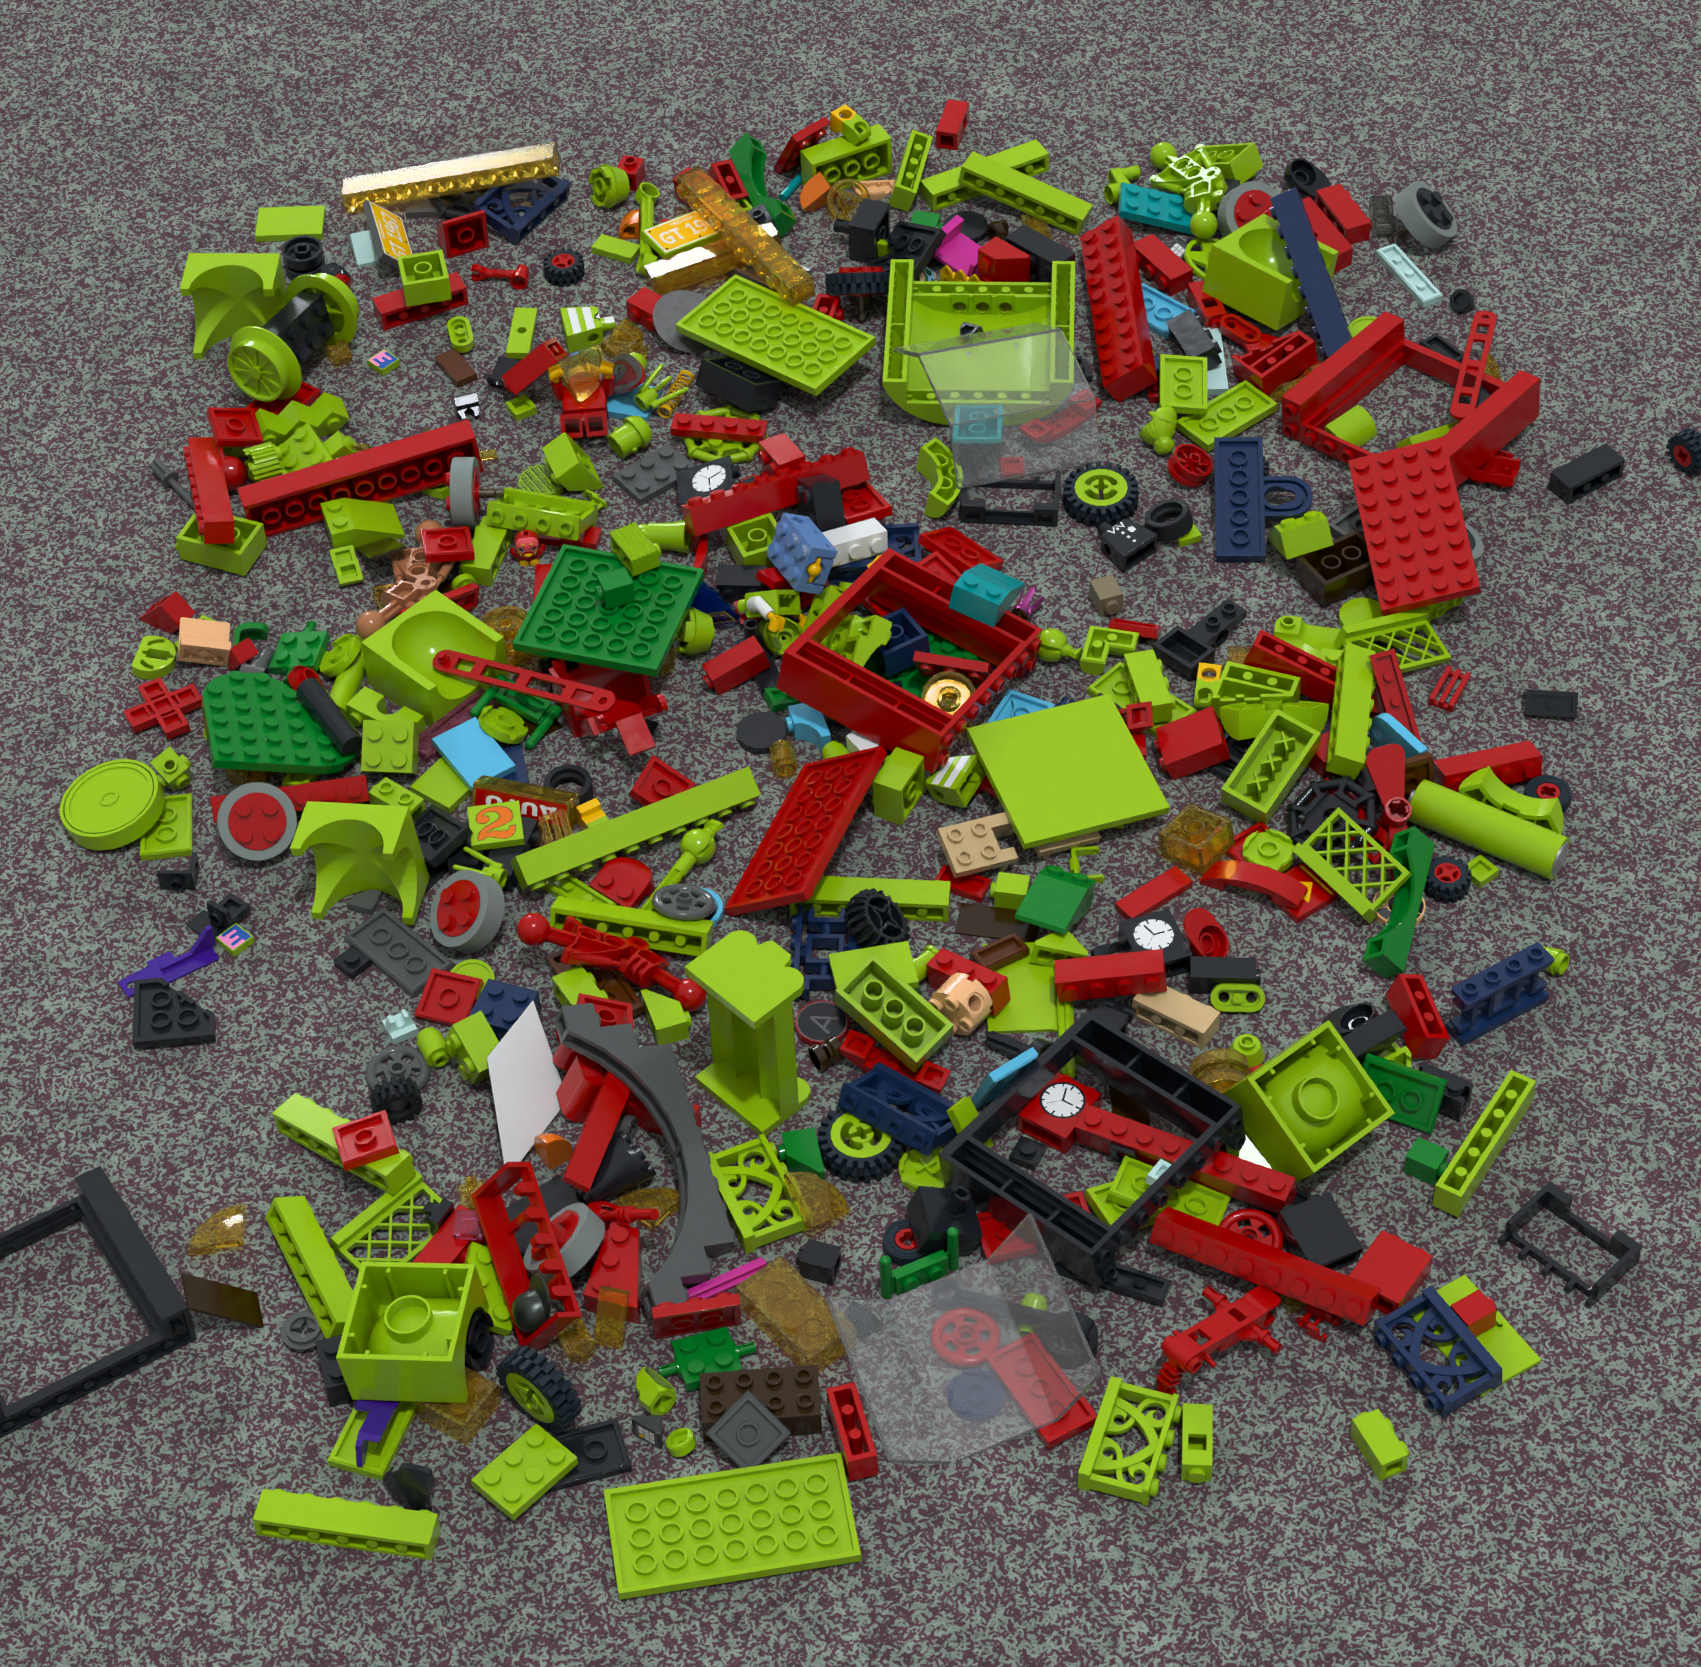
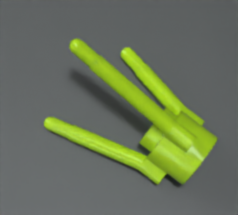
M662 363L659 364L647 381L638 388L639 392L634 396L635 403L643 411L650 407L655 409L660 404L689 390L688 387H685L657 400V392L672 379L671 376H668L654 388L648 387L664 367Z
M464 847L463 850L488 864L489 867H484L481 871L465 866L453 865V869L478 872L494 879L503 889L508 876L507 870L503 869L504 864L494 862L477 851Z

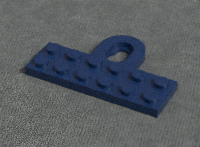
M1214 437L1216 562H1265V521H1282L1288 518L1298 519L1304 517V514L1309 512L1312 507V490L1305 481L1297 477L1264 476L1263 437ZM1271 492H1291L1296 497L1293 501L1278 506L1271 505L1265 500L1266 495Z

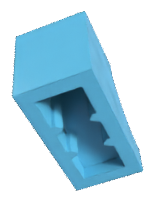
M804 703L788 706V717H785L787 732L793 733L795 741L805 740L813 743L822 753L823 747L831 742V734L823 714Z

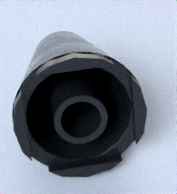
M473 1312L469 1322L465 1344V1367L472 1370H481L480 1366H486L492 1355L494 1336H489V1327H494L490 1314L487 1312Z

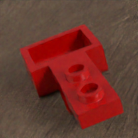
M556 1029L555 1032L559 1046L553 1055V1062L560 1069L568 1071L556 1092L561 1111L566 1118L574 1122L584 1123L605 1074L602 1066L582 1054L573 1053L572 1049L561 1045Z

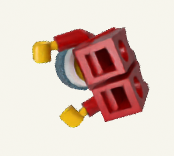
M581 350L568 355L565 359L564 374L559 364L548 368L554 396L558 401H562L563 414H560L561 434L565 432L571 438L583 437L585 433L587 437L608 435L609 414L606 398L611 397L614 393V363L602 360L594 352ZM564 375L567 378L566 386H563L562 379L560 378Z

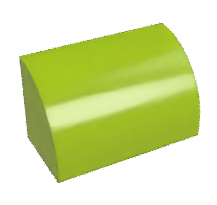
M1356 405L1325 426L1326 432L1358 447L1377 436L1376 425L1372 417L1360 405Z

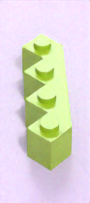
M326 392L310 407L292 400L278 415L261 408L255 413L264 443L271 442L276 447L289 439L307 422L314 428L319 437L336 433L350 419L343 400ZM223 447L225 454L237 458L245 457L242 449L249 448Z

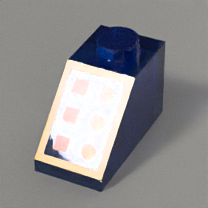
M702 581L690 607L710 615L713 619V624L737 621L740 618L739 614L713 587Z

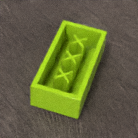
M1276 708L1221 788V802L1257 822L1262 821L1267 826L1319 749L1321 733Z

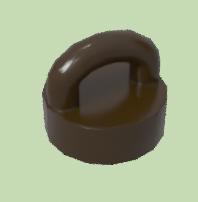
M1000 220L988 224L986 228L988 238L991 240L997 236L1005 241L1009 232L1008 223L1005 220Z

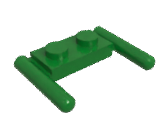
M499 674L496 678L515 684V681L510 678L508 680L503 674ZM492 685L489 686L470 710V715L473 718H477L483 708L487 707L494 698L499 704L536 725L539 724L525 742L526 748L530 750L537 745L562 713V709L558 705H552V702L549 700Z
M951 1227L947 1230V1252L940 1250L892 1271L891 1258L888 1255L881 1256L879 1260L881 1297L889 1299L894 1292L896 1295L912 1292L925 1283L939 1281L948 1274V1270H958V1229Z

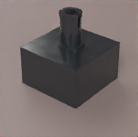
M864 198L851 221L836 218L833 226L834 232L849 234L850 260L866 263V261L878 258L877 242L880 239L888 240L890 235L889 203Z
M919 1186L906 1206L919 1253L933 1254L940 1250L947 1252V1230L951 1227H955L959 1231V1256H970L983 1236L971 1191L963 1186H956L954 1189Z

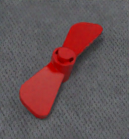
M1387 744L1374 748L1369 752L1365 761L1384 809L1381 815V823L1389 831V854L1394 834L1408 829L1407 822L1412 812L1410 803L1404 798L1405 751L1398 744ZM1389 869L1390 877L1394 881L1393 869Z

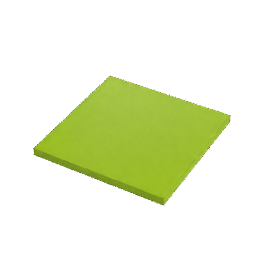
M1110 694L967 728L966 735L1023 849L1169 813L1170 806Z

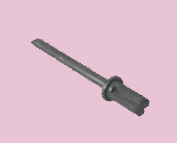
M154 458L153 463L149 464V468L162 480V485L165 488L172 486L194 509L192 497L178 483L179 475L175 471H171L161 460Z

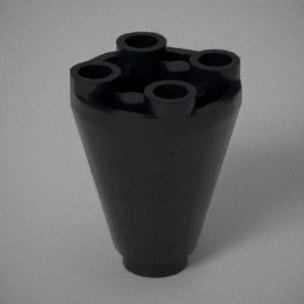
M621 1130L610 1140L590 1190L586 1193L578 1188L575 1189L586 1204L606 1201L649 1181L657 1174L647 1161L643 1162L646 1156L637 1145L630 1146L632 1142L624 1131Z

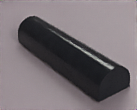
M308 678L302 681L297 688L296 696L339 752L344 754L362 751V736L316 678Z

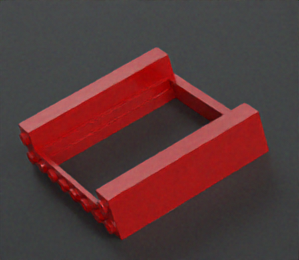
M1385 311L1281 396L1282 433L1349 465L1348 460L1372 455L1373 453L1324 431L1327 424L1346 413L1403 364L1456 387L1462 363L1405 339L1404 319ZM1467 368L1463 387H1473L1475 385L1478 370ZM1520 370L1507 382H1503L1484 373L1481 385L1491 396L1443 436L1456 488L1539 416L1540 378Z
M888 548L784 651L776 688L892 752L898 747L924 756V769L933 774L939 766L943 767L950 757L948 749L954 737L964 732L967 723L970 720L974 721L983 706L987 707L993 695L995 693L999 694L1002 691L1005 682L1008 679L1012 680L1014 676L1021 679L1027 672H1032L1037 663L1036 653L1042 645L1040 637L1043 629L1009 611L1004 613L993 628L949 608L954 582ZM868 596V598L893 611L904 607L922 627L994 664L997 668L960 708L951 715L820 643Z

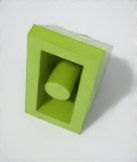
M647 989L641 990V1000L645 1009L644 1013L657 1045L670 1044L689 1038L688 1027H692V1021L689 1012L683 1011L680 1002Z

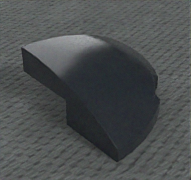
M402 1463L396 1472H392L393 1466L390 1467L383 1477V1486L390 1496L405 1509L416 1511L429 1510L432 1512L430 1493L435 1487L432 1469L409 1463Z

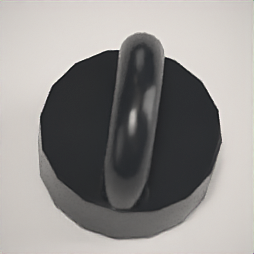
M1458 289L1450 296V306L1457 312H1468L1471 308L1475 307L1474 297L1471 292L1465 289Z

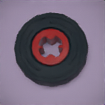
M1536 776L1525 787L1524 795L1539 799L1558 797L1563 813L1571 803V789L1563 779L1556 776Z
M909 1219L893 1222L883 1234V1251L885 1255L891 1258L893 1264L902 1267L931 1254L919 1253L917 1251ZM910 1240L912 1245L907 1246L904 1241Z

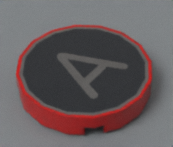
M825 1000L814 1001L805 1005L797 1013L795 1019V1027L799 1039L810 1047L815 1044H823L824 1040L831 1036H835L841 1043L846 1038L850 1029L848 1014L835 1002Z

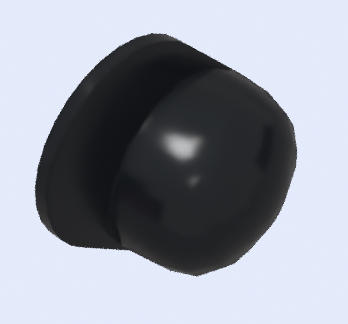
M1296 158L1285 168L1284 181L1290 189L1296 187L1298 192L1304 191L1309 196L1316 198V190L1330 186L1327 176L1306 159Z
M1357 1003L1332 1011L1325 1017L1322 1024L1330 1020L1339 1035L1346 1036L1366 1022L1379 1016L1371 1003Z

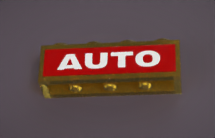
M482 775L473 783L472 807L519 800L521 816L538 819L539 827L546 826L553 828L557 832H566L577 823L576 807L579 806V793Z

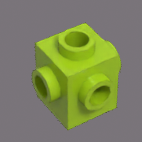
M170 746L150 762L157 773L156 776L163 788L169 786L173 792L186 787L190 783L191 778L194 777L189 769L192 767L190 761L183 754L178 756Z

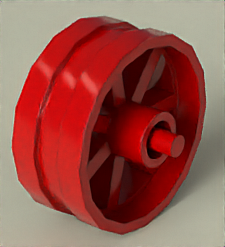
M1181 444L1177 446L1169 458L1167 469L1169 474L1180 484L1197 488L1205 483L1212 472L1213 461L1207 452L1200 447L1192 444Z

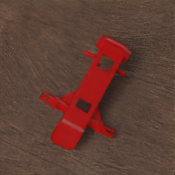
M1210 1285L1205 1287L1202 1291V1296L1213 1303L1215 1313L1182 1333L1173 1330L1172 1334L1174 1336L1169 1335L1163 1340L1160 1349L1163 1350V1355L1169 1360L1162 1364L1163 1368L1159 1370L1161 1374L1156 1376L1157 1391L1170 1395L1176 1394L1177 1390L1174 1388L1180 1384L1179 1379L1183 1378L1182 1373H1196L1202 1366L1203 1361L1213 1368L1216 1367L1217 1363L1209 1355L1215 1349L1221 1353L1241 1340L1256 1341L1258 1345L1266 1346L1273 1354L1279 1353L1283 1344L1274 1339L1268 1329H1264L1274 1323L1275 1317L1270 1311L1280 1305V1297L1268 1288L1257 1286L1240 1299L1230 1303L1227 1301L1228 1297L1225 1294H1219ZM1198 1335L1202 1339L1206 1337L1209 1340L1201 1346L1196 1342Z

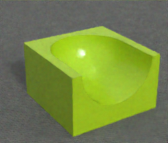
M1262 214L1212 244L1202 292L1278 331L1306 313L1305 306L1308 305L1307 299H1302L1298 290V286L1301 283L1299 279L1294 278L1291 266H1294L1292 259L1288 260L1283 247L1287 246L1285 239L1281 240L1276 227L1280 226L1279 222ZM1317 241L1332 280L1339 251Z
M437 590L431 592L361 642L368 684L401 708L406 706L423 715L425 725L434 732L478 702L490 686L438 672L432 664L433 658L438 652L452 650L507 664L504 637ZM460 660L456 669L470 672L474 664ZM489 667L482 674L494 679L499 674H503L509 679L508 672Z
M1330 1020L1300 1037L1223 1093V1095L1242 1106L1244 1128L1272 1169L1296 1177V1182L1318 1171L1395 1113Z
M361 1262L336 1356L352 1400L467 1403L469 1395L465 1377L467 1330L473 1312L484 1311L488 1313L489 1303L475 1264Z

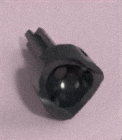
M994 1031L986 1034L987 1039L984 1042L986 1046L1014 1057L1034 1047L1039 1057L1053 1044L1045 1039L1037 1038L1029 1045Z

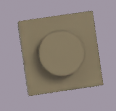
M1113 574L1090 580L1089 598L1099 617L1123 611V592Z

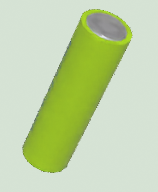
M1424 779L1409 796L1408 802L1412 808L1408 819L1409 822L1547 879L1553 880L1556 877L1567 856L1570 845L1569 837L1427 779Z

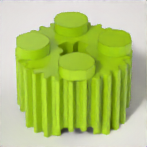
M267 442L242 449L243 455L248 457V461H245L244 465L247 470V476L251 481L256 483L287 473L280 466L279 461L283 460L279 446L276 447L275 444Z

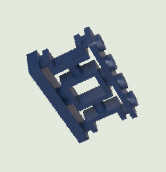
M798 905L797 915H792V930H796V935H791V951H795V955H791L790 967L801 972V963H805L806 973H819V975H804V990L802 995H800L804 996V1000H810V989L836 990L833 976L829 975V973H832L829 959L812 958L813 948L838 949V952L861 949L860 944L856 945L857 941L854 937L849 936V944H845V934H832V932H846L845 926L848 922L844 919L846 914L844 908H841L840 918H815L814 907H809V911H804L803 905ZM804 922L808 923V932H821V934H807V943H803ZM799 997L794 1002H799Z
M1536 942L1453 986L1451 993L1455 998H1453L1452 1002L1461 1010V1014L1446 1022L1445 1028L1447 1032L1463 1047L1547 1002L1549 993L1544 989L1547 987V983L1539 976V972L1550 967L1554 963V957L1540 943Z

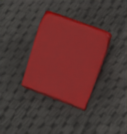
M246 638L230 649L228 663L230 671L235 670L258 655V650L249 638Z

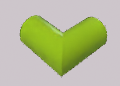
M1090 626L1080 659L1081 669L1091 675L1102 674L1108 655L1124 657V654L1137 652L1139 633Z

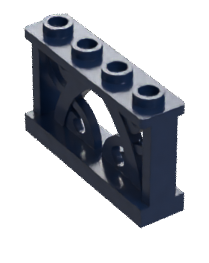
M527 156L524 160L518 161L509 173L506 172L496 185H491L483 197L480 196L476 199L473 205L474 212L484 210L487 224L508 237L510 243L517 245L568 198L571 183L566 179H559L533 162L531 157ZM527 174H530L531 176H533L534 178H536L538 181H537V183H532L533 179H532L531 176H530V178H529L528 180H525V179H523V178H524ZM519 192L531 193L530 200L533 207L517 206L512 208L509 194ZM536 193L538 197H542L541 200L535 198ZM493 205L497 206V208L493 209V212L488 210ZM520 212L525 213L523 216L519 215Z
M918 523L882 525L887 530L888 548L903 556L914 552L915 557L907 558L917 563L922 560L921 545L917 543L920 535ZM905 544H911L908 548L902 549ZM864 558L831 568L827 578L829 585H839L840 582L854 583L868 569L867 565L874 559Z
M880 1062L873 1065V1069L851 1083L846 1082L842 1086L838 1101L839 1108L926 1156H929L934 1149L958 1135L946 1112L955 1103ZM888 1103L896 1104V1105H898L899 1107H901V1108H903V1109L909 1111L910 1113L914 1114L915 1116H913V1115H907V1114L903 1113L902 1111H900V1110L894 1108L893 1106L889 1105Z
M1432 1285L1424 1289L1420 1296L1385 1317L1374 1321L1373 1338L1377 1345L1382 1349L1385 1347L1388 1350L1393 1364L1398 1369L1403 1368L1408 1374L1411 1386L1417 1391L1420 1389L1425 1395V1400L1430 1409L1434 1412L1438 1411L1443 1418L1449 1416L1450 1412L1490 1388L1493 1390L1502 1384V1367ZM1426 1310L1418 1323L1411 1319V1317ZM1398 1325H1408L1414 1329V1332L1408 1329L1399 1330V1333L1405 1335V1338L1402 1340H1398L1391 1331ZM1440 1327L1443 1333L1437 1335L1428 1331V1328L1434 1332V1328ZM1424 1337L1437 1343L1453 1342L1454 1346L1449 1354L1450 1367L1430 1364L1420 1359V1349ZM1464 1355L1467 1360H1459L1460 1366H1457L1456 1356ZM1481 1375L1480 1378L1465 1386V1378ZM1451 1379H1457L1459 1389L1454 1394L1444 1395L1438 1389V1385L1445 1384L1449 1391L1452 1386Z

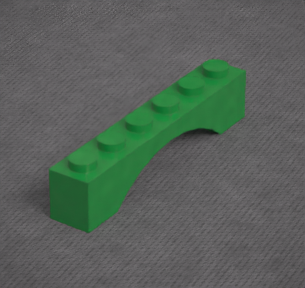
M745 133L729 150V154L750 199L749 203L753 208L764 204L782 238L797 222L791 207L775 198H770L767 194L764 181L767 154L759 140ZM771 229L763 231L769 237L773 234Z
M1415 826L1394 834L1390 855L1404 866L1412 876L1394 893L1393 908L1389 920L1376 936L1368 939L1363 962L1383 979L1405 971L1435 846ZM1397 868L1393 869L1394 881L1402 874Z

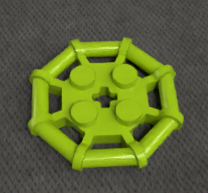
M727 404L721 408L707 411L699 410L696 412V415L761 420L760 415L757 413L742 412L738 408L732 407V404ZM681 437L687 447V455L692 460L698 459L709 462L730 455L734 463L744 461L749 463L759 450V443ZM694 441H700L701 445H695ZM745 444L746 446L751 444L748 448H743Z

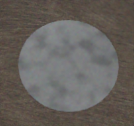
M688 290L672 291L662 296L655 304L653 310V323L659 336L670 346L684 352L699 353L711 349L709 346L676 332L675 327L677 322L704 301L706 297Z

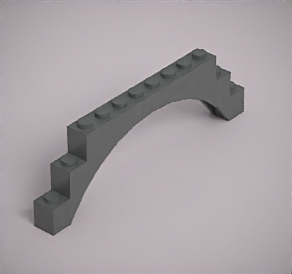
M593 1003L561 1006L554 1019L561 1045L597 1062L620 1079L645 1105L660 1127L673 1156L679 1183L680 1215L674 1243L664 1264L640 1294L647 1319L650 1321L652 1320L653 1307H657L658 1304L663 1302H673L674 1304L686 1302L689 1299L687 1287L697 1286L706 1282L712 1273L710 1257L727 1254L735 1242V1232L733 1227L729 1225L726 1204L724 1201H721L718 1191V1180L713 1176L710 1167V1155L704 1149L702 1131L696 1125L694 1107L688 1100L686 1083L680 1076L678 1058L676 1054H673L671 1045L662 1044L639 1047V1037L634 1033L631 1023L601 1027V1019L599 1014L595 1012Z

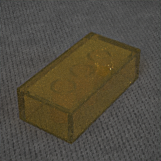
M779 1256L736 1286V1294H739L740 1309L796 1366L818 1365V1373H820L855 1348L854 1328L782 1256Z

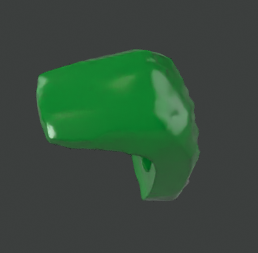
M245 622L238 625L233 632V645H237L246 638L250 640H266L269 627L261 622Z

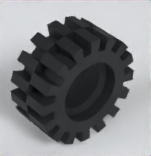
M393 1076L391 1081L388 1082L384 1079L382 1080V1085L377 1083L374 1086L375 1090L371 1089L370 1091L371 1096H369L373 1113L386 1110L392 1126L397 1125L399 1121L405 1123L407 1118L411 1121L414 1119L413 1114L418 1115L420 1113L419 1109L423 1107L417 1083L410 1077L405 1079V1076H400L396 1080V1077Z

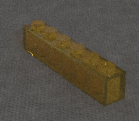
M769 222L645 265L644 267L651 289L662 296L731 272L733 268H742L746 264L756 263L760 259L765 260L773 257L775 254H782L783 248L778 231Z

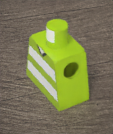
M595 306L560 308L562 328L569 353L603 344V332L615 330L614 317L600 318L598 308Z
M977 755L949 757L945 766H939L933 774L929 771H924L925 787L928 788L933 800L936 802L966 808L986 773Z

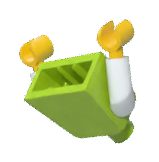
M769 590L746 593L745 599L739 600L737 604L738 612L741 615L746 614L747 618L770 619L768 629L772 632H777V630L782 632L785 625V618L782 616H790L794 620L799 619L798 624L802 630L807 618L800 609L799 591Z

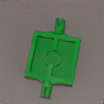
M312 620L311 622L307 621L306 627L302 632L282 633L270 662L269 669L271 674L286 675L283 683L290 686L288 674L295 666H305L317 673L331 637L328 631H315L317 624Z
M726 1326L671 1341L674 1363L657 1366L658 1373L662 1377L677 1374L683 1380L686 1391L700 1388L699 1373L742 1370L740 1357L757 1353L754 1341L737 1346L731 1339Z

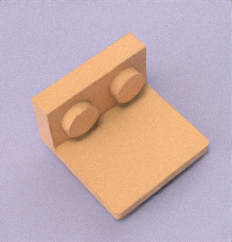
M181 617L177 661L227 666L231 649V642H229L230 623Z

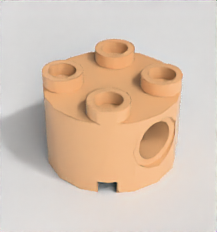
M965 973L951 975L928 1001L954 1024L952 1036L955 1033L966 1036L971 1034L992 1012L990 1007L993 1005L988 991L976 979L973 982L968 980L967 978L970 975Z

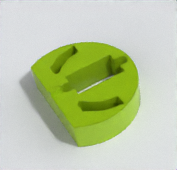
M144 636L131 665L132 674L147 680L162 678L169 674L177 662L173 643L160 636Z

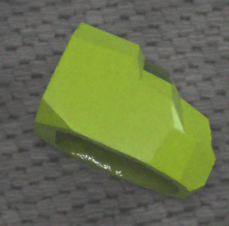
M643 1367L635 1378L640 1403L651 1415L663 1416L670 1411L677 1400L675 1388L651 1368Z

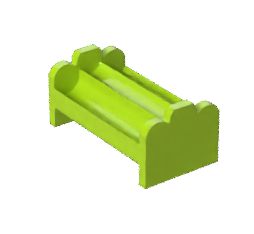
M738 930L729 933L684 967L685 974L707 991L713 1063L695 1076V1083L758 1135L764 1134L766 1136L808 1104L811 1097L809 1084L804 1079L797 1077L798 1065L796 1064L792 1003L803 993L804 977L800 971L790 967L791 954L777 943L767 941L758 945L753 934Z

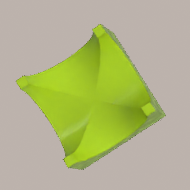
M188 253L180 293L181 296L192 295L195 312L194 359H203L206 352L214 344L233 337L243 327H263L287 304V289L280 253Z
M307 801L290 850L292 856H303L309 847L313 851L316 865V891L311 911L313 919L323 920L329 909L346 896L362 891L381 890L400 901L403 906V923L405 925H414L430 877L409 806Z

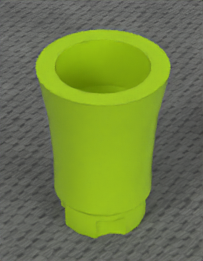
M684 520L639 525L641 529L645 528L647 530L650 541L657 543L660 550L689 553L691 535L686 531Z

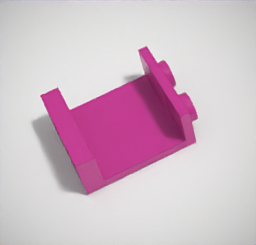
M956 215L941 228L947 235L932 257L945 266L948 265L955 273L963 270L968 277L974 274L978 276V249L981 246L960 232L964 219Z

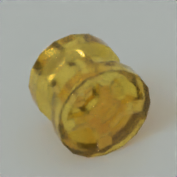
M345 340L338 341L334 346L331 344L325 346L327 358L334 368L343 361L346 363L352 361L351 351Z

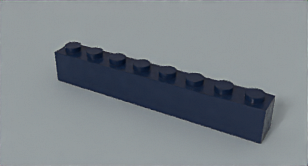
M1295 187L1270 198L1273 206L1269 209L1274 221L1278 219L1280 226L1276 227L1280 239H1285L1287 246L1283 248L1288 260L1292 259L1294 266H1291L1294 278L1300 280L1301 285L1298 286V290L1302 299H1307L1308 305L1305 306L1309 319H1314L1316 325L1312 326L1316 338H1321L1323 345L1319 348L1325 360L1350 341L1352 335L1301 195Z

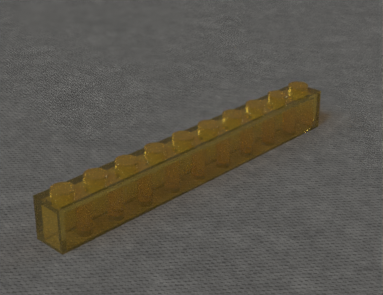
M555 141L344 178L340 196L347 212L364 210L363 203L367 199L379 206H387L559 176L561 157Z
M700 166L676 177L678 183L676 190L679 197L685 199L692 210L695 209L701 219L707 221L712 230L718 232L723 241L729 243L737 255L740 254L748 266L751 265L757 275L763 277L768 286L778 292L783 301L786 300L793 307L816 295L813 277Z

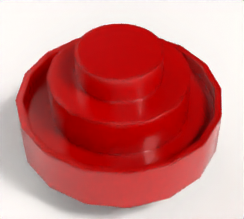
M295 666L288 674L289 684L295 691H297L299 684L308 678H316L323 686L318 674L305 666Z

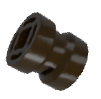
M835 1036L825 1039L821 1045L815 1044L808 1048L810 1060L819 1072L828 1069L832 1063L838 1064L845 1060V1057L839 1052L841 1043Z

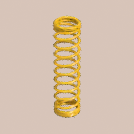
M687 370L680 371L667 395L670 392L678 391L676 388L683 389L678 385L684 388L685 386H690L694 380L693 374ZM681 374H687V375H689L690 378H691V380H689L688 378H686V377H684V376H681ZM684 393L677 396V399H672L675 403L667 401L665 402L666 404H660L657 408L658 414L663 418H670ZM665 408L670 414L665 413L668 415L666 416L661 413L660 409Z

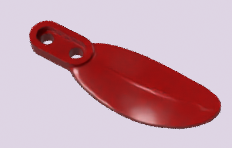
M1225 314L1220 319L1219 331L1244 347L1247 353L1252 352L1251 348L1256 346L1263 348L1271 345L1272 340L1277 339L1275 336L1261 333L1257 327L1235 314ZM1318 360L1289 382L1297 384L1323 362Z

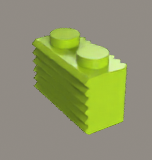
M633 522L627 526L624 525L623 528L620 527L610 531L611 549L630 574H632V577L660 566L659 557L662 555L660 547L657 543L650 541L649 534L645 528L641 529L636 522Z

